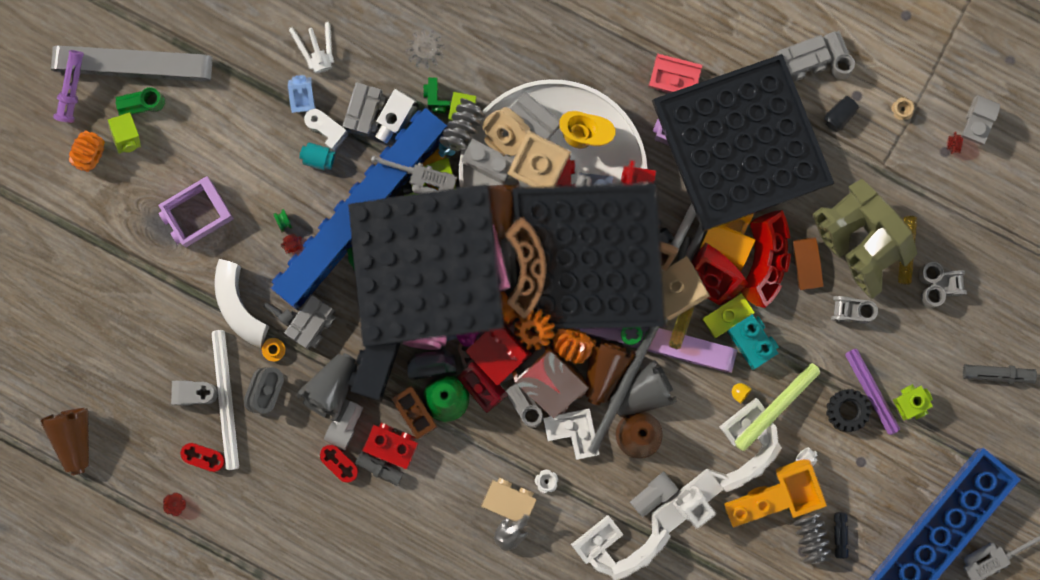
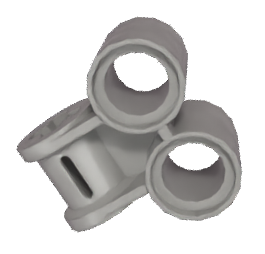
M930 262L921 267L918 273L919 280L923 284L929 285L921 294L922 304L927 308H935L945 302L946 296L967 295V290H964L963 280L965 271L944 272L943 267L937 262ZM927 268L935 270L936 277L934 280L927 277ZM930 291L937 293V303L929 300L928 294Z

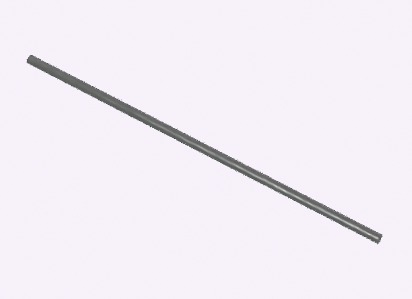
M699 225L683 257L688 256L691 262L707 232H703L701 225ZM659 327L648 328L588 449L592 454H597Z

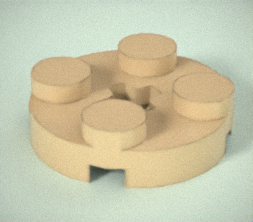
M507 107L494 111L483 123L486 144L488 147L502 153L503 156L506 154L516 155L527 131H530L529 126L524 123L522 118ZM503 129H506L508 131V136L505 137L503 135Z

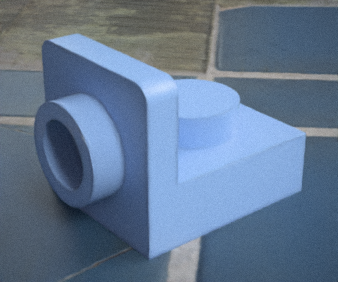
M298 75L292 77V80H288L291 112L315 109L311 77L306 78L305 75Z

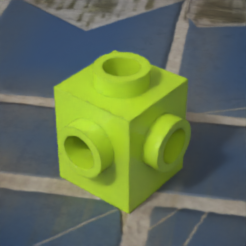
M911 384L900 390L902 395L892 399L903 421L915 417L916 420L929 414L927 409L933 407L931 401H933L932 396L927 388L923 389L922 385L914 387Z

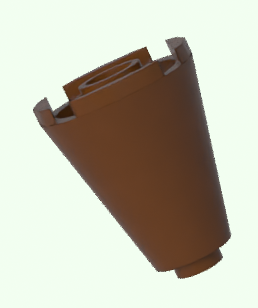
M512 184L489 185L493 223L500 248L501 240L507 238V229L515 221L513 188L519 187V184L513 186Z
M593 337L592 343L594 346L588 357L586 375L588 389L584 395L588 397L587 401L589 403L601 406V403H607L628 370L636 353L632 350L631 354L625 352L627 347L605 339H601V342L598 343L596 338Z
M76 408L62 411L61 414L55 416L51 414L41 418V425L65 472H70L71 475L84 473L85 468L89 467L88 409Z
M641 412L624 416L617 426V444L621 451L630 457L639 459L649 457L659 449L662 443V427L659 421L649 413ZM640 429L646 432L645 438L639 437L638 431Z

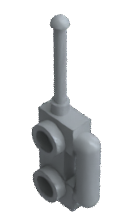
M376 156L371 158L373 163L377 162L412 174L410 183L413 184V192L417 194L453 189L457 178L452 174L433 170L431 166L423 167L421 163L415 164L414 167H406L377 158ZM424 182L438 186L439 189L436 190L427 186H423Z
M1040 534L1033 540L1007 553L1004 552L1002 547H996L994 543H989L964 558L966 565L962 568L969 580H984L995 572L996 574L1001 572L1000 569L1008 568V565L1011 564L1009 560L1012 556L1039 542ZM989 555V558H988V559L982 561V562L979 563V564L976 563V561H978V560L982 559L983 557Z

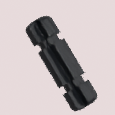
M836 512L834 514V522H836V526H834L835 545H837L835 557L837 559H846L849 557V549L846 547L848 545V526H846L848 514L846 512Z

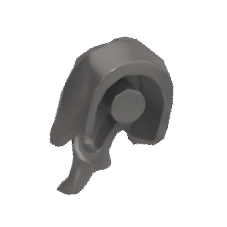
M525 514L520 520L512 522L509 526V519L503 520L496 529L494 535L495 543L503 551L516 548L527 536V532L521 529L527 525L530 516Z

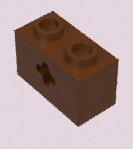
M412 386L392 398L393 403L417 440L438 428Z

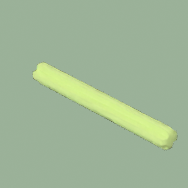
M813 363L809 364L735 440V444L740 450L745 451L820 374L818 366Z

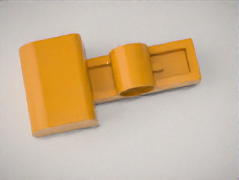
M754 214L707 230L700 248L704 243H708L726 256L741 272L755 242V239L744 235Z
M803 459L777 468L775 471L780 484L769 488L767 486L754 488L746 496L724 503L732 527L734 528L787 508L790 509L792 517L795 518L826 507V502L810 460Z

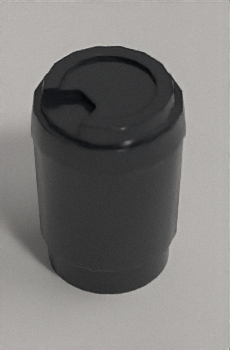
M845 96L825 114V124L834 132L841 131L856 114V111L859 109L858 104L851 97Z

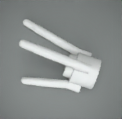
M329 22L325 23L327 54H325V50L320 51L313 29L309 28L308 30L315 51L311 54L312 58L294 28H289L295 42L308 62L309 69H313L314 73L331 69V63L334 62Z

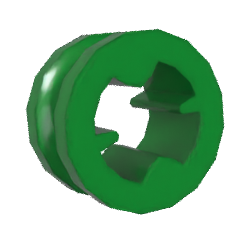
M284 209L281 210L280 214H273L282 233L285 232L286 228H293Z
M640 327L623 328L621 331V339L627 345H635L642 338ZM633 328L636 329L637 333L635 335H638V338L636 340L634 338L628 340L625 337L628 335L625 334V331L627 329L630 331Z

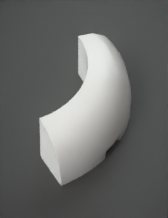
M219 259L215 272V295L219 309L225 321L237 335L250 344L262 349L269 326L256 320L242 303L239 292L241 267L238 264Z

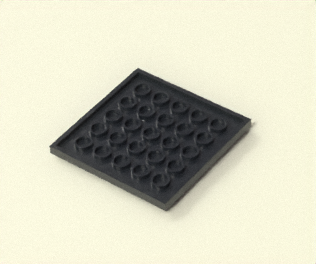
M783 54L652 100L703 232L834 184Z
M657 182L513 188L515 222L520 218H524L531 226L540 241L545 259V279L541 295L533 308L535 314L538 310H542V317L550 315V319L547 322L555 324L553 329L664 327L666 325ZM518 256L519 278H520V275H521V262H520V259H519V256Z
M488 184L348 204L364 347L505 329Z

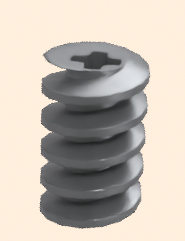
M464 98L460 99L461 104L457 105V112L452 114L453 121L448 122L447 126L449 129H445L443 132L444 137L439 139L442 145L457 152L461 149L467 150L468 146L464 142H471L472 140L468 134H477V130L473 128V125L481 126V122L477 117L485 118L486 116L479 106Z
M822 512L799 517L800 519L794 522L795 526L802 527L796 532V535L804 536L803 539L798 541V544L806 545L800 552L801 554H808V557L802 560L803 563L814 564L833 559L826 557V555L831 553V549L823 548V546L829 543V540L821 539L822 536L827 534L826 530L819 529V527L825 524L824 521L817 520L822 515Z

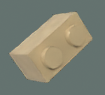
M501 478L498 479V482L493 480L482 507L513 521L520 520L525 514L530 516L536 499L532 497L533 492L522 487L520 491L510 488L512 483Z

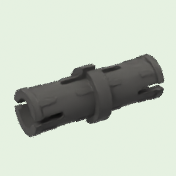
M364 451L360 453L355 465L373 473L374 477L378 478L379 476L395 486H398L404 474L385 464L386 461L382 459L380 461Z

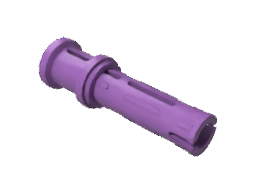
M69 50L62 92L57 95V100H59L57 113L53 116L58 121L67 123L75 121L73 113L75 104L79 100L78 96H76L82 58L84 56L83 52ZM75 65L72 82L70 83L72 68Z

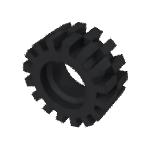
M842 390L835 393L829 399L830 401L826 406L828 408L826 416L828 415V421L833 424L835 429H839L842 432L857 431L863 428L866 422L869 421V415L871 414L869 406L871 404L866 400L867 397L858 390ZM846 401L854 403L857 407V415L852 420L844 419L840 414V407Z

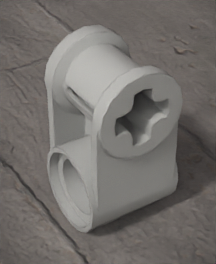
M833 296L835 307L834 315L831 316L832 321L869 323L877 317L878 307L873 301ZM862 306H868L872 310L870 318H865L861 315L860 309Z
M172 381L171 405L212 404L218 398V390L213 384L207 382ZM205 390L210 391V395H206V397L201 396V392Z

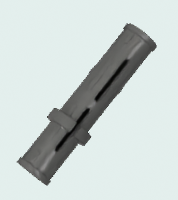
M964 364L963 379L1008 382V384H1014V382L1035 384L1037 371L1036 369L1015 368L1012 365H1009V367Z

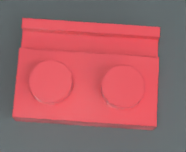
M657 53L649 88L672 93L695 85L699 81L702 65Z

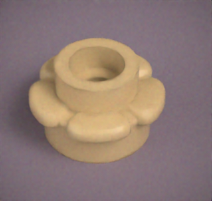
M906 98L897 99V102H894L891 107L894 117L898 120L910 119L913 116L914 104Z

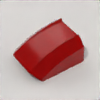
M704 243L695 254L692 264L710 295L708 299L714 303L723 305L731 301L748 285L747 280L738 268L726 256L708 243Z

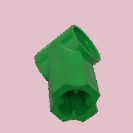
M147 87L140 92L118 96L115 103L119 116L126 113L135 115L148 111H160L165 105V98L157 89ZM156 94L157 101L149 105L148 98Z

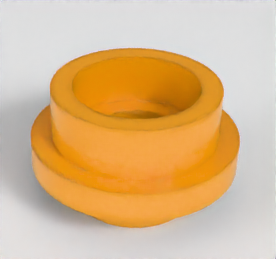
M277 338L266 340L262 346L263 356L272 362L281 360L286 352L284 343ZM273 345L278 348L275 354L269 352L270 347Z

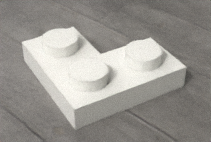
M589 408L561 414L554 419L552 417L543 418L548 441L571 437L576 460L596 456L588 451L595 437Z

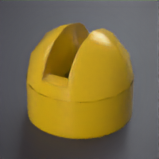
M738 383L733 386L731 392L733 398L741 404L752 389L746 384Z

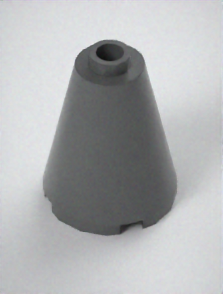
M346 353L343 355L337 354L298 391L297 398L299 399L302 396L305 399L303 404L324 418L327 414L331 415L332 418L330 420L336 421L350 388L349 381L351 375L357 369L356 360Z
M656 360L649 363L635 375L617 412L620 417L673 405L677 402L676 396L671 398L669 392L673 388L661 367L656 368L658 363ZM616 392L610 396L611 401L608 402V405H609V406H610V404H611V402H612V400H613V398H614Z

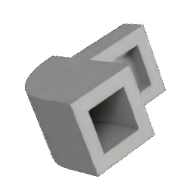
M980 95L975 96L965 118L967 123L961 137L983 146L993 123L997 119L1000 104Z

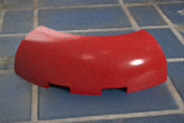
M783 210L766 213L749 223L755 239V254L752 268L746 278L748 285L741 293L749 302L762 308H766L778 295L782 288L780 284L784 273L788 272L791 254L788 253V239L791 238Z

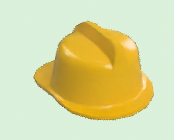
M569 111L563 114L559 120V127L563 133V138L574 148L583 149L590 145H605L615 137L613 123L600 116L579 111Z

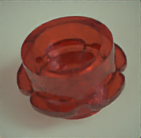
M954 132L953 136H948L946 149L951 150L950 153L952 155L954 153H961L963 138L961 135L956 134L957 132Z
M290 234L282 239L283 243L280 245L286 254L296 252L303 247L302 237Z
M179 493L168 494L163 500V510L166 514L179 516L182 514V510L186 508V501ZM173 502L177 504L175 507L172 506Z

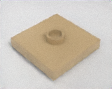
M527 131L507 174L532 187L555 186L572 152L531 131Z
M688 256L671 265L667 271H662L665 316L669 321L710 297Z

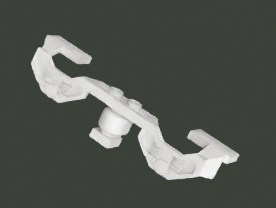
M755 398L719 426V428L731 444L736 446L735 440L754 422L765 408ZM771 423L757 438L762 444L761 449L756 456L741 468L728 474L706 469L651 513V536L643 546L628 558L614 562L605 550L623 536V533L609 515L571 544L586 564L590 562L597 571L610 575L613 580L627 577L639 568L647 566L652 561V558L664 548L671 537L669 533L686 519L690 520L698 529L716 514L708 504L712 498L722 490L728 492L738 488L764 472V469L775 460L782 449L778 443L777 427Z

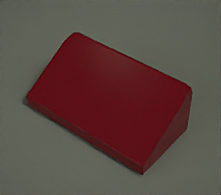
M475 361L457 376L485 413L491 411L508 396L500 384L496 385Z

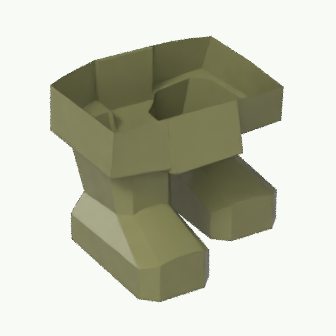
M860 179L848 186L850 193L833 208L821 207L812 215L821 239L839 258L849 251L851 233L863 227L869 234L860 245L845 255L852 278L863 292L873 299L882 292V270L896 261L906 266L918 253L910 229L883 198L863 179Z

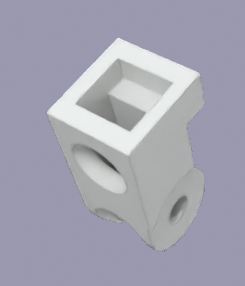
M311 109L305 114L304 121L310 131L319 132L327 139L325 145L335 152L348 136V132L318 109Z

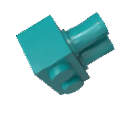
M753 314L726 331L752 370L779 354L776 350L779 348L778 344L772 336L768 337L763 330L765 329L764 323L758 316L755 318Z

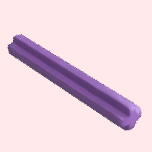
M852 349L845 356L885 430L889 435L898 432L900 427L859 351Z

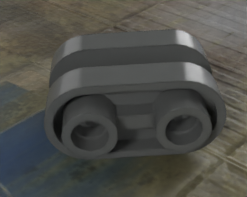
M263 367L254 372L244 398V405L249 412L265 414L273 410L284 381L283 374L279 369Z

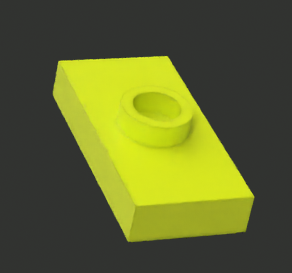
M740 294L702 320L713 337L717 338L755 312L745 297Z

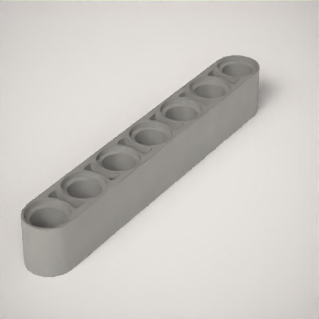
M53 46L51 70L54 72L65 73L69 50H76L84 53L80 74L211 81L213 57L209 55L74 46Z

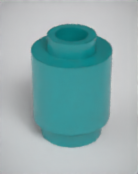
M308 142L307 146H302L299 159L303 160V165L320 170H331L336 152L331 151L328 147Z

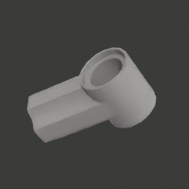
M840 31L828 33L823 36V39L831 57V74L836 79L844 80L852 73L855 61L849 55ZM845 63L848 66V70H840L837 64Z
M517 384L506 390L509 400L523 423L530 428L538 427L543 421V414L536 402ZM531 410L537 411L539 414L538 420L534 423L526 420V414Z
M345 399L340 415L336 421H332L324 441L346 450L353 437V429L364 408Z
M663 471L648 484L647 488L633 498L630 503L643 518L661 502L664 503L679 489Z

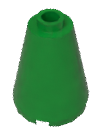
M440 375L433 378L426 385L423 392V405L434 419L443 422L454 421L460 418L467 410L470 401L467 389L457 377L452 375ZM448 392L449 398L442 400L440 398L441 393Z

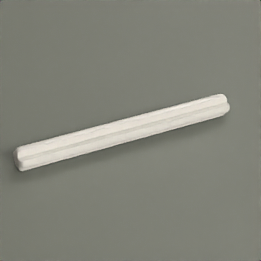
M215 330L212 332L225 465L227 470L239 469L226 336L225 331Z

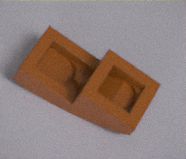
M816 237L793 240L794 262L797 267L799 289L824 287Z

